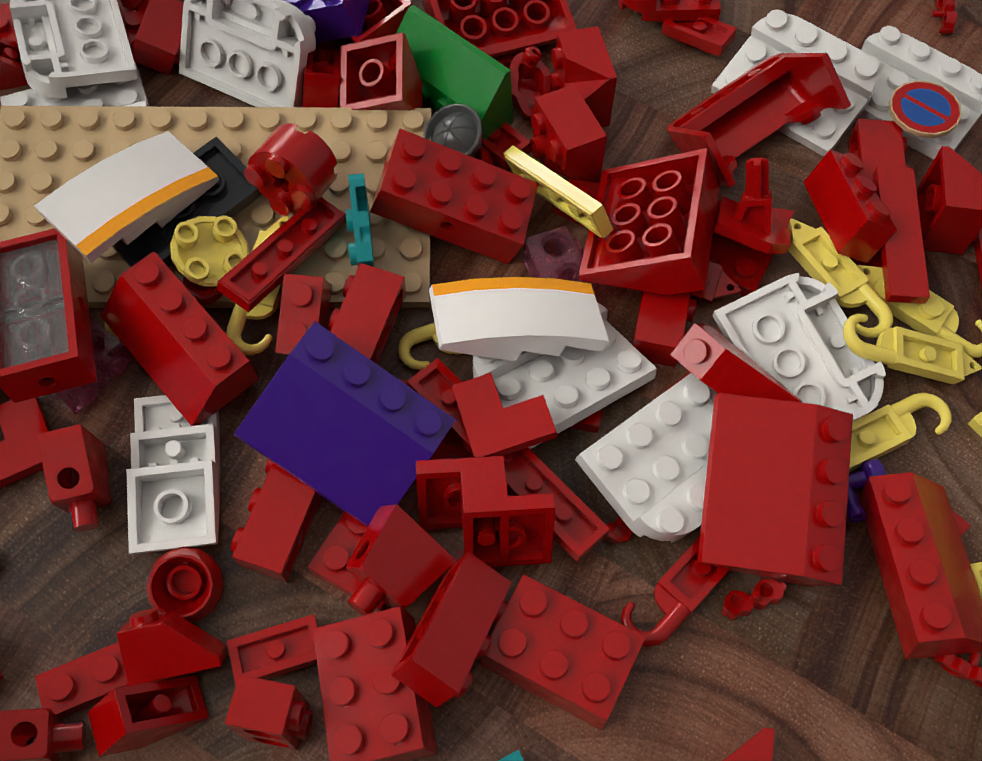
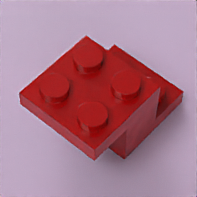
M503 456L416 461L419 525L424 530L462 527L464 555L470 551L490 567L552 563L556 508L554 495L525 494L508 496Z

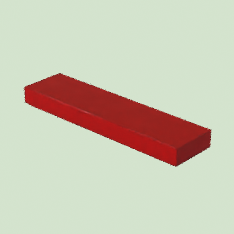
M876 167L872 174L873 183L877 187L876 193L881 202L889 208L891 212L889 216L897 229L894 235L880 249L886 302L925 304L930 298L914 169Z
M322 197L310 211L300 209L218 280L217 290L244 310L250 312L283 282L284 273L291 274L346 224V214Z

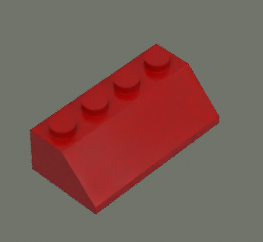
M154 251L120 275L100 316L191 426L203 423L259 380L247 357Z
M913 472L870 476L859 497V502L867 514L865 518L866 526L905 660L982 652V598L944 486Z

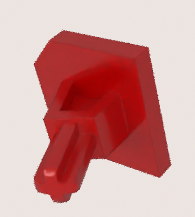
M761 157L748 159L746 161L745 191L739 202L724 196L721 197L717 205L713 232L737 241L745 247L754 248L766 254H786L791 244L790 230L771 216L772 190L769 191L770 162L768 159Z

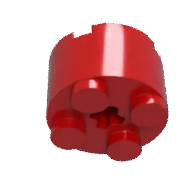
M292 123L278 126L250 157L248 167L244 170L246 180L253 186H256L261 194L269 200L271 208L276 213L287 216L290 212L297 213L300 209L310 211L337 178V174L334 173L337 161L330 147L322 138L310 130L306 134L295 130L298 125Z

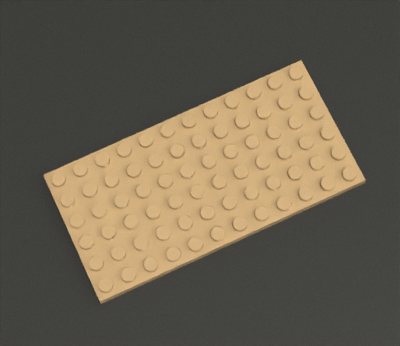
M1 106L0 242L54 229L40 215L34 205L67 181L100 161L138 142L167 131L192 153L217 136L248 167L250 157L278 126L286 123L296 124L298 126L295 130L304 134L310 130L322 138L336 157L337 165L334 168V173L337 174V178L323 194L322 198L346 214L345 209H351L348 175L364 173L370 211L388 152L399 128L424 138L426 125L432 117L431 108H415V110H352L351 108ZM262 195L232 217V219L236 222L237 229L242 232L248 243L249 253H251L259 231H266L283 215L276 213L271 208L269 200ZM290 212L287 215L288 219H290L296 213ZM370 213L375 268L405 277L406 296L401 308H430L431 235ZM347 222L291 273L324 277L332 284L330 308H341L345 299L343 297V289L349 275L355 276L358 265H350L348 243L355 242L354 232H348ZM112 247L92 263L83 256L89 308H104L120 275L130 268ZM172 262L167 267L183 284L184 276L178 272ZM222 294L216 302L201 306L203 308H234L235 302ZM281 298L277 308H280Z

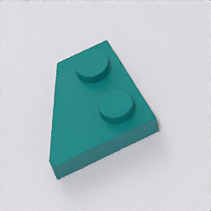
M364 173L348 175L351 209H345L348 232H354L355 242L348 243L350 265H358L359 267V264L363 263L375 267L370 211Z

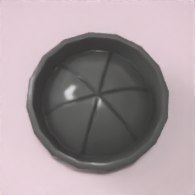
M451 104L444 106L434 113L426 125L423 136L430 140L431 136V141L474 157L479 151L483 140L481 120L476 111L468 105Z

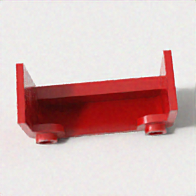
M779 53L760 62L677 118L667 127V131L674 144L682 153L707 148L719 176L720 185L732 187L736 184L733 178V170L738 166L736 157L788 122H801L802 125H806L817 120L821 116V111L825 108L847 109L851 106V103L828 53Z

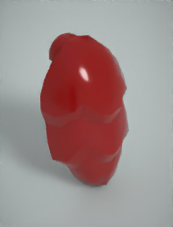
M533 46L527 47L524 52L518 53L512 59L509 66L511 70L512 101L519 115L526 120L531 119V115L534 114L535 98L551 92L550 72L540 60L542 58L540 50Z

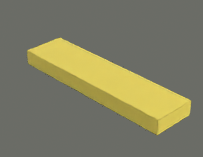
M512 145L504 152V157L512 173L538 183L536 193L599 237L605 238L614 230L603 204Z

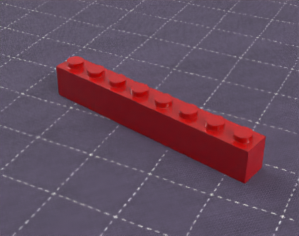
M360 263L355 276L349 275L343 289V297L345 299L341 308H335L331 314L328 324L330 332L378 364L406 296L405 277ZM268 459L265 467V473L268 475L262 488L257 487L250 498L248 511L251 513L245 527H239L231 543L232 558L240 567L287 583L323 496Z

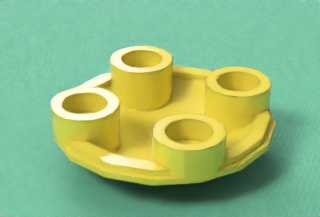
M198 216L181 222L176 226L170 243L171 259L178 272L190 282L204 287H217V281L249 254L247 241L242 232L237 229L236 222L228 216Z

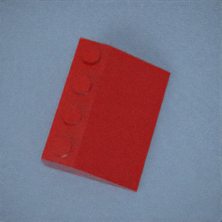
M421 0L426 14L492 58L525 50L531 46L537 47L557 42L558 32L577 30L567 0Z
M707 148L602 171L596 200L603 204L614 230L605 238L599 237L590 230L588 231L578 274L581 281L663 295L705 290L720 187V179Z
M722 393L716 394L714 396L697 563L807 587L842 585L853 414L818 404Z

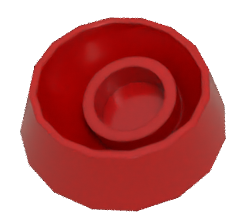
M182 547L170 550L156 560L148 573L146 592L149 604L153 609H157L158 614L173 611L192 623L200 621L214 610L221 599L224 583L221 569L212 556L200 549Z

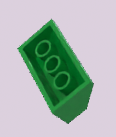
M415 5L410 6L397 33L403 32L409 42L422 81V103H426L435 111L455 103L468 105L476 111L481 120L483 140L485 138L489 140V135L498 128L501 130V126L505 122L509 125L513 124L511 70Z

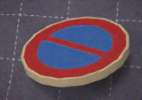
M916 80L904 83L894 90L889 101V113L894 122L906 132L918 137L936 138L947 135L957 127L962 116L961 104L955 95L945 87L930 81Z

